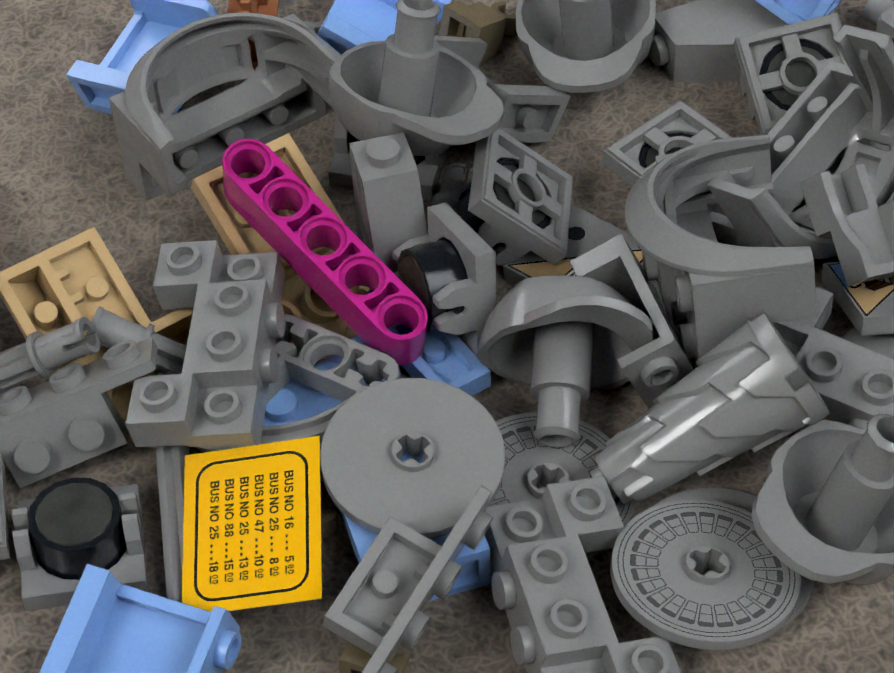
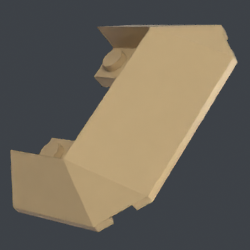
M287 133L265 144L344 223L291 135ZM222 165L193 179L191 189L231 255L276 252L227 201L224 195ZM245 172L238 176L243 178H254L258 176V174L252 172ZM285 209L279 210L275 214L286 217L292 216L296 212ZM95 227L0 271V296L25 339L33 332L38 331L46 334L71 324L82 317L92 321L100 306L117 316L146 328L149 323L155 325L153 332L187 346L193 308H179L151 322ZM326 247L312 250V252L318 255H330L335 252ZM280 256L285 272L281 302L284 314L297 316L349 339L357 336ZM361 285L354 286L349 290L355 294L365 295L368 294L370 288ZM100 347L99 352L92 355L88 354L58 366L57 370L72 363H80L81 366L87 365L103 358L104 353L108 349ZM328 355V356H325V357L321 358L320 360H318V361L316 362V364L319 363V362H321V361H323V360H325V359H327V358H329V357H331V356H333V355ZM154 370L153 372L146 374L144 376H154L155 374L162 372ZM134 380L107 391L125 426ZM129 433L128 442L134 443Z

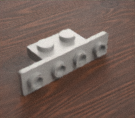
M148 338L138 343L134 340L120 342L108 349L101 359L81 366L80 363L66 365L53 373L47 382L30 389L26 386H18L0 396V449L7 467L20 488L128 443L129 432L107 391L149 374L156 369L158 348L153 338Z
M480 485L442 546L390 516L325 614L322 624L326 629L372 655L361 673L398 672V668L390 663L401 646L412 651L418 643L431 619L429 615L423 613L424 609L433 595L442 600L445 599L463 566L455 562L465 545L475 550L493 520L492 516L485 513L492 493L491 490Z

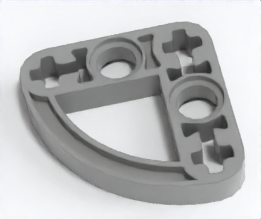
M284 314V336L276 338L275 350L278 357V379L276 383H269L266 405L290 379L343 402L307 419L281 425L263 426L260 444L320 436L321 452V443L326 427L333 415L347 400L360 391L381 383L382 379L388 381L402 377L398 364L389 355L297 316ZM328 355H337L343 358L339 365L329 370H320L314 367L318 360ZM364 381L369 382V386H365ZM195 447L203 453L211 452V450Z

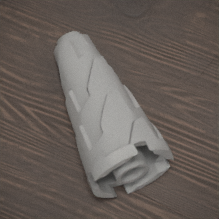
M762 309L748 318L745 324L698 359L696 361L697 368L652 400L654 406L605 443L606 448L595 455L598 467L591 470L590 474L592 478L605 477L613 500L619 497L624 504H628L633 500L643 501L696 472L701 476L749 449H752L755 453L806 425H814L829 415L830 412L806 372L785 344V340Z

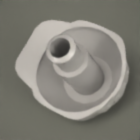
M398 0L396 3L398 10L395 33L388 36L386 41L362 43L348 49L337 58L330 68L329 92L332 108L342 126L360 141L404 132L413 156L436 155L445 152L452 145H464L486 138L499 128L503 120L504 107L502 100L486 85L487 79L485 75L465 59L440 46L434 39L437 16L441 10L432 0Z
M517 0L516 31L522 51L528 62L533 65L535 72L542 82L559 91L590 93L618 86L626 81L634 69L648 56L654 38L656 0Z
M568 275L527 278L510 289L490 312L481 334L476 357L484 366L497 375L518 384L530 386L531 396L538 401L536 430L533 432L534 438L550 447H567L581 439L579 434L581 403L587 401L590 397V389L613 390L629 381L617 359L653 340L652 321L642 310L633 306L619 292L598 280Z
M878 414L871 417L867 422V430L838 421L820 420L814 425L804 427L775 451L766 472L765 483L754 500L751 518L757 535L767 549L794 572L812 581L827 584L844 582L858 586L876 584L894 573V416Z

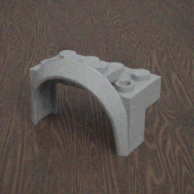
M227 13L200 19L178 29L150 48L130 72L125 91L109 98L126 177L146 201L165 192L173 195L187 188L188 181L221 166L224 152L232 143L241 139H254L267 144L325 116V101L332 107L329 92L330 68L341 54L314 33L294 13L284 18L260 13ZM249 38L255 42L258 61L255 71L252 66ZM246 79L243 83L228 88L224 92L197 105L183 109L179 113H173L184 102L204 90L223 83Z
M844 24L833 37L847 65L829 61L768 133L770 136L771 177L774 187L773 197L765 188L749 189L737 185L727 170L718 171L707 186L719 205L708 206V211L717 242L745 247L810 246L813 259H826L837 256L831 234L816 237L807 205L805 204L795 211L794 208L804 198L800 182L829 169L835 163L840 152L845 148L847 150L835 174L864 163L877 206L879 207L894 200V43L890 35ZM864 138L876 141L882 145L889 146L890 151L864 145L858 141Z
M768 134L705 141L682 148L671 154L655 156L656 164L637 179L625 202L626 226L638 248L642 249L647 282L657 280L663 303L670 302L674 324L679 325L681 346L687 358L695 360L696 367H698L696 363L698 359L745 324L748 318L762 309L772 323L817 316L815 269L810 246L745 247L717 242L709 215L708 206L719 205L707 184L720 170L729 171L737 185L749 189L762 187L772 197L774 196L771 177L770 136Z

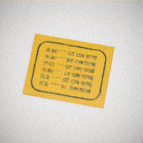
M320 436L185 455L182 603L211 612L214 606L227 609L228 611L322 599Z

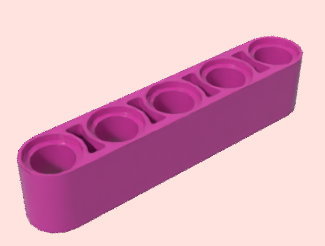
M241 139L232 143L225 150L222 158L224 195L229 204L369 347L389 355L395 359L398 366L408 365L416 361L424 349L428 322L427 309L422 301L267 145L254 139ZM245 172L258 174L254 178H243L238 175ZM288 209L296 212V214L283 217L275 214V212ZM326 247L335 252L330 255H318L312 252V250ZM362 285L369 287L373 292L359 295L349 289ZM401 324L413 331L408 334L399 335L387 328L392 325Z

